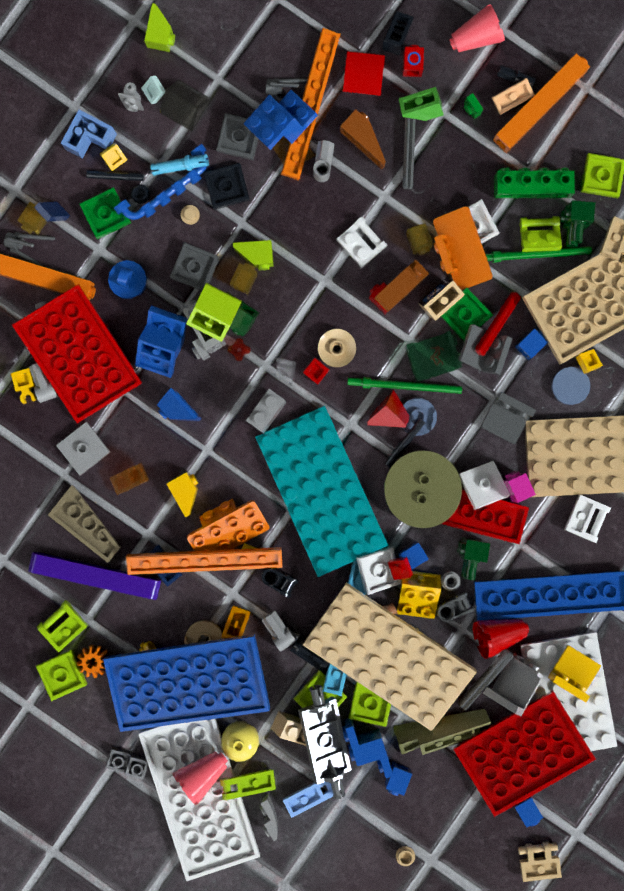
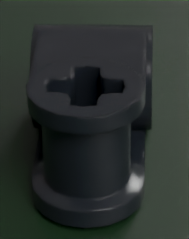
M265 568L262 571V581L265 585L288 598L291 597L290 593L295 584H298V579L276 568ZM267 572H274L276 575L275 579L272 581L266 580L265 574Z

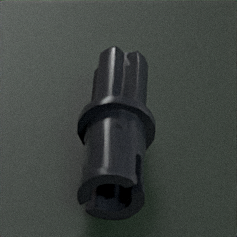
M500 66L497 73L498 77L513 82V85L527 78L532 88L536 78L520 73L521 70L515 71L505 66Z

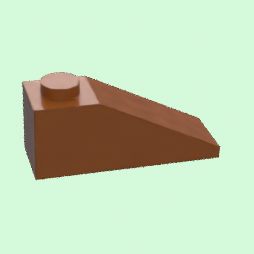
M355 109L340 126V133L379 168L383 169L386 161L369 117L364 112H359Z
M415 260L374 299L389 312L413 291L429 273Z

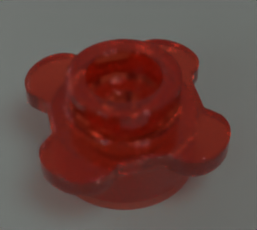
M241 338L236 339V342L228 347V352L235 356L236 361H242L243 357L251 351L250 347L246 346Z

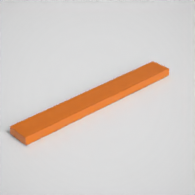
M326 28L321 30L302 100L317 114L340 38V33ZM317 117L293 144L289 143L280 175L295 180L300 179Z
M282 547L127 554V574L282 568Z

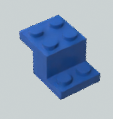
M290 90L279 103L269 94L243 124L271 150L283 136L293 144L318 114L297 94Z
M151 306L148 310L147 325L138 339L135 366L171 378L174 373L176 359L184 344L188 319Z
M349 718L344 719L345 726H342L345 741L350 742L348 748L351 760L356 761L357 766L377 761L380 773L384 772L386 778L392 777L393 772L380 729L357 735L353 720Z

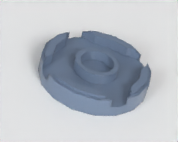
M563 368L553 377L551 389L556 400L562 404H579L589 394L590 381L588 376L579 368Z
M413 398L403 405L409 414L406 428L402 427L404 431L408 433L419 418L425 424L416 436L427 434L434 428L437 421V412L428 400Z

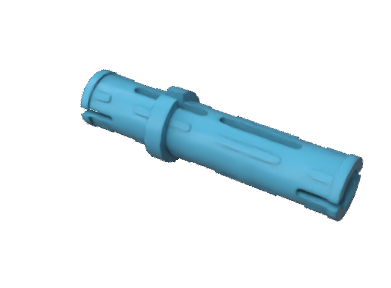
M207 154L192 157L187 155L181 159L151 163V170H154L152 172L153 176L181 170L192 171L193 168L209 166V159H206L208 158Z

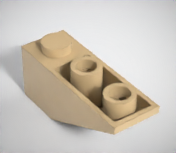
M278 711L271 729L279 738L306 746L300 718Z

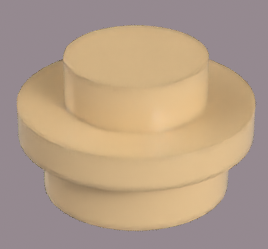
M193 205L185 206L181 211L183 222L189 225L198 222L200 218L199 210Z
M409 846L400 847L396 852L397 862L402 866L411 865L415 860L414 850Z

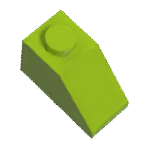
M152 3L144 41L147 48L170 52V47L174 46L175 34H173L170 24L158 6Z
M271 240L233 243L234 250L254 268L269 270L270 267H274Z

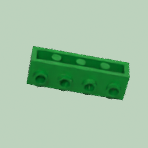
M502 168L494 176V198H571L575 194L574 171H568V168H559L557 171H549V168H540L538 171H530V168H521L519 171Z

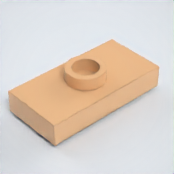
M527 78L493 96L492 100L501 115L534 97L535 94Z

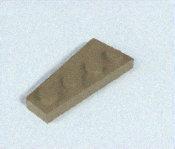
M71 485L48 514V516L107 563L111 561L121 548L74 485Z

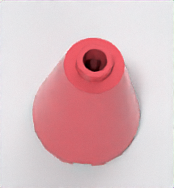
M491 4L485 6L451 34L452 38L449 41L453 51L457 49L458 52H463L505 41L502 28L500 29L498 17Z
M215 751L176 770L172 775L177 783L180 782L182 790L196 806L227 768L225 763L228 760L222 752L218 754Z

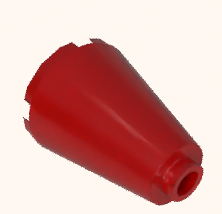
M522 619L478 620L473 623L474 640L478 639L480 645L477 646V649L484 659L494 657L526 638L527 633H529L528 624Z

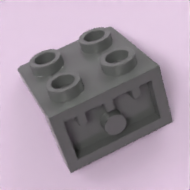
M471 324L459 361L484 373L501 375L512 338L497 335L484 356L478 355L475 352V348L486 330Z
M501 392L497 394L481 428L511 444H516L526 425V421L534 416L536 410Z

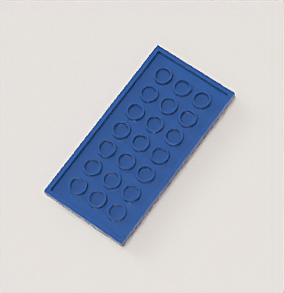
M255 634L106 656L103 659L120 732L267 712L270 710Z

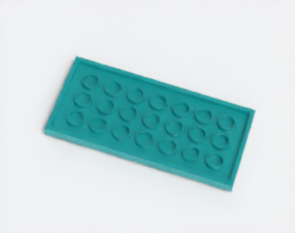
M325 406L255 437L318 577L357 560L356 557L371 554L388 546Z

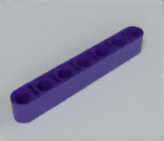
M32 552L28 572L153 600H157L161 580L139 574L128 575L125 571L39 552Z

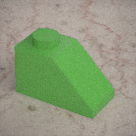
M436 87L399 98L403 117L427 121L444 115L441 99Z

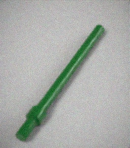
M578 247L563 248L556 251L504 253L492 251V253L485 255L488 261L498 263L501 260L592 254V248Z
M348 377L347 385L362 386V388L367 389L379 387L462 393V386L371 379V377H363V379Z

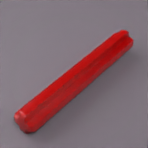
M511 292L476 346L475 352L478 355L484 356L520 301L521 296L517 292Z

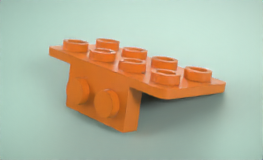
M465 206L435 218L433 224L438 236L434 237L435 242L433 244L437 254L440 253L442 270L452 275L453 281L461 291L491 280L493 275L469 207Z
M231 499L201 515L199 518L202 527L188 534L187 540L194 551L230 550L267 531L269 524L254 500H250L237 507L234 500Z

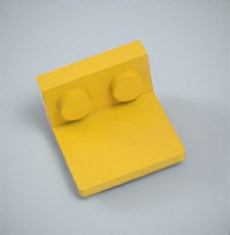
M412 571L413 575L410 578L401 579L397 614L434 619L441 592V577L438 574Z
M567 645L548 678L586 703L590 698L586 690L598 673L601 665Z

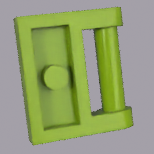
M559 216L546 219L520 218L522 252L561 250ZM552 226V230L528 231L527 227Z
M65 600L61 603V607L44 623L41 622L37 625V629L60 652L88 624L73 609L72 605ZM67 612L69 617L51 633L48 628Z

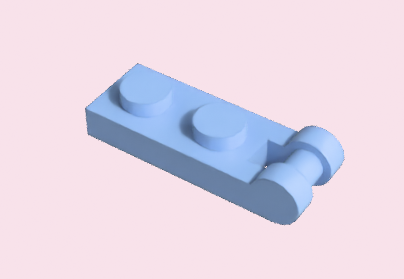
M323 782L318 785L312 783L283 798L291 818L333 797L331 783ZM326 785L328 790L323 793L321 787Z

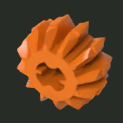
M90 645L89 649L83 648V654L77 656L81 660L77 662V666H82L79 670L80 673L87 671L86 677H89L92 673L93 678H97L98 673L103 675L105 673L103 659L105 658L104 655L107 654V650L100 652V645L96 650L94 645ZM92 658H95V659H96L95 662H97V663H96L95 665H92V664H91L92 661H90V660H91Z

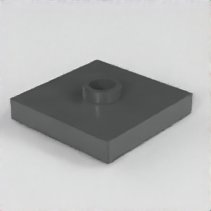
M225 113L216 148L217 152L254 161L259 139L243 124L248 118Z
M184 242L170 279L202 291L205 284L210 283L220 257Z

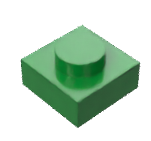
M472 93L466 97L464 108L467 114L472 115L473 119L481 115L483 108Z

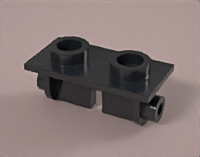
M300 635L290 651L318 670L323 671L329 662L303 646L306 638Z

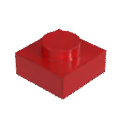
M314 358L303 374L318 385L330 370Z
M407 557L391 559L387 562L394 580L410 578L413 575Z

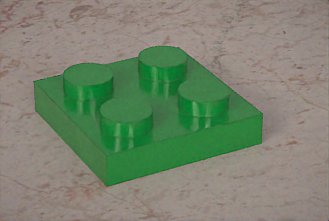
M114 187L80 203L97 240L131 224L129 218H126L122 213L118 215L114 210V207L121 203Z
M468 288L462 291L465 295L440 316L464 342L471 324L481 327L493 316Z

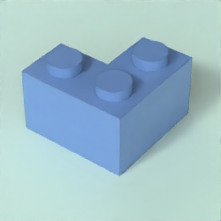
M78 110L61 144L65 150L83 159L91 142L107 149L112 145L117 133L112 126Z

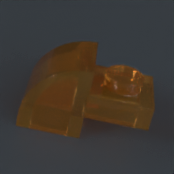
M142 463L110 477L117 495L150 481Z

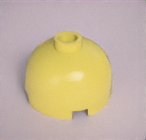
M235 721L226 727L221 737V748L230 760L236 762L246 761L256 753L259 746V735L255 727L244 721Z

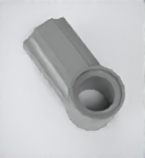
M326 140L318 141L315 164L313 166L314 178L318 182H325L330 177L335 144ZM320 168H324L327 170V172L324 174H320L317 172V170Z
M36 363L29 368L35 383L34 391L38 401L41 403L59 397L39 365Z
M275 610L261 619L272 635L271 638L280 652L297 641L290 628L285 626Z

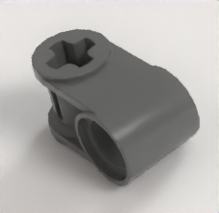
M467 592L459 593L439 603L436 616L447 622L474 611L466 597L468 595ZM443 607H448V615L444 617L441 616V609Z

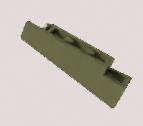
M481 709L444 716L432 731L418 722L396 725L393 729L402 755L419 747L422 755L470 739L481 732L480 728L482 726L490 725L491 721L486 710Z

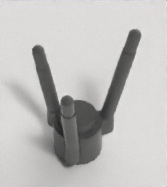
M268 78L266 94H270L275 100L281 101L283 98L278 96V94H282L283 87H299L297 83H305L308 78Z
M8 232L6 234L4 246L10 248V252L16 253L39 266H42L41 263L18 250L22 249L23 245L34 247L33 243L24 241V238L55 240V237L22 234L19 232L15 234Z

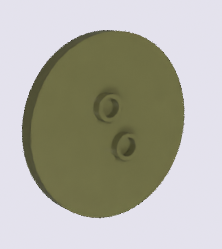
M416 451L402 456L392 465L385 479L384 495L389 509L400 521L412 527L430 528L445 522L456 511L461 500L462 484L456 468L448 459L435 452Z

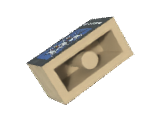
M446 277L418 304L430 318L436 321L465 294L453 280Z

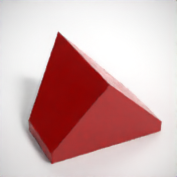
M394 390L371 414L368 425L406 428L409 414Z

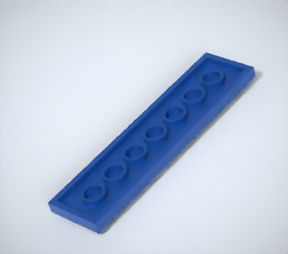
M624 571L474 582L476 620L624 610Z

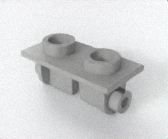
M127 83L124 87V92L118 93L124 107L132 112L144 111L140 102L141 97L136 91L135 84Z

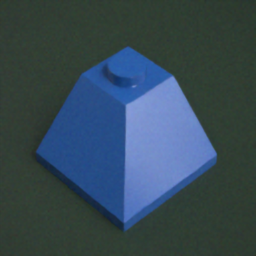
M172 388L167 391L157 404L160 408L158 412L164 419L167 417L171 420L200 421L202 419L182 396Z

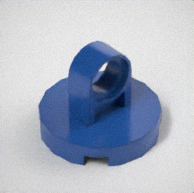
M125 260L112 267L109 272L108 282L114 294L123 299H133L141 295L145 290L147 276L139 264L134 261Z

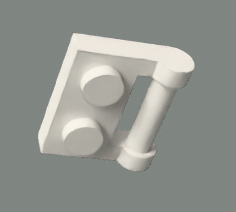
M360 217L337 238L340 245L361 268L387 247L385 241L379 239L365 223L366 220L363 217ZM360 228L375 244L376 248L372 250L356 230Z
M578 495L564 530L597 543V535L606 514L610 512L611 508L583 495ZM597 508L599 509V513L596 517L590 534L586 533V530L594 514V511Z

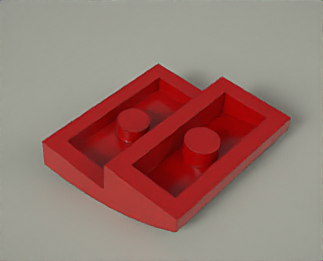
M347 51L343 92L381 96L385 55Z

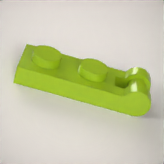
M272 769L220 779V784L223 786L222 800L276 790L274 771ZM235 784L236 791H231L230 785Z

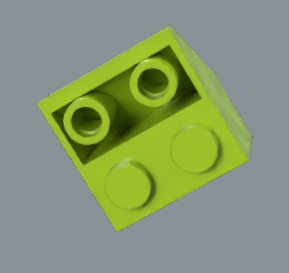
M206 283L186 324L222 342L242 301Z

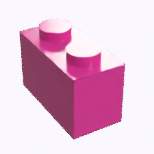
M514 471L505 475L506 479L503 481L510 493L509 499L511 502L519 503L536 495L526 473Z

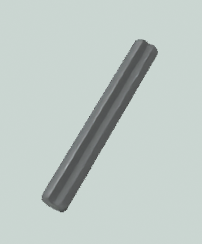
M405 117L402 188L409 190L413 188L416 119Z
M503 650L458 701L462 709L467 710L510 662L513 654L509 650Z

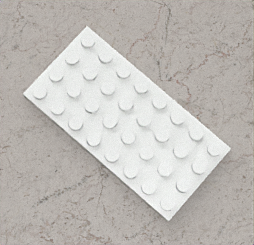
M216 719L153 727L139 732L138 735L186 881L260 857L242 797L222 800L223 786L220 784V779L235 776L230 760L221 748L222 736ZM215 751L218 754L222 752L228 760L225 763L227 768L203 799L195 806L182 790L180 782L177 783L172 773ZM230 785L231 791H236V785Z

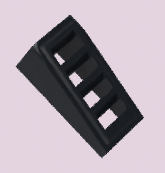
M399 11L395 12L383 41L382 49L384 51L400 55L412 25L413 16ZM397 20H398V21H401V22H404V23H407V25L398 23Z

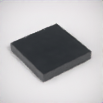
M240 162L203 172L213 210L250 201Z

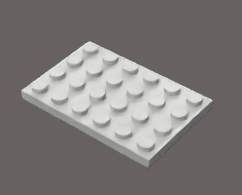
M593 631L521 644L520 650L521 656L524 659L523 663L526 665L532 663L540 668L539 673L544 675L530 703L553 690L591 751L617 747L597 632ZM567 645L601 665V668L586 690V693L590 696L586 703L548 678Z

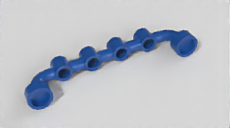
M201 144L191 151L190 154L192 156L203 155L207 150ZM207 166L195 168L136 212H131L128 209L131 205L126 199L115 206L114 210L118 215L122 213L131 220H137L144 215L146 218H149L156 212L154 208L159 204L162 207L167 205L171 201L169 197L174 193L179 196L187 190L185 185L190 182L194 185L201 180L200 174L206 170Z

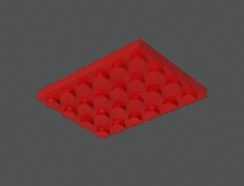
M80 284L12 325L76 423H79L143 383Z
M553 690L528 704L522 716L512 713L479 734L453 747L454 752L494 817L596 760Z

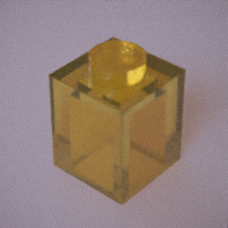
M29 202L17 221L22 224L21 228L29 234L34 232L39 235L47 221L35 209L36 205Z
M426 223L407 229L406 235L413 254L419 253V255H424L430 252L433 242Z
M239 263L230 286L248 295L258 275L255 267L248 263L244 265Z

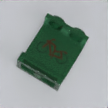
M451 331L405 346L416 383L462 368L461 364L463 362L459 361L461 353H457L455 347L458 345L457 339L454 334L451 335Z

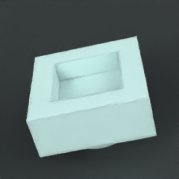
M150 76L141 88L151 104L157 103L166 92L157 76Z

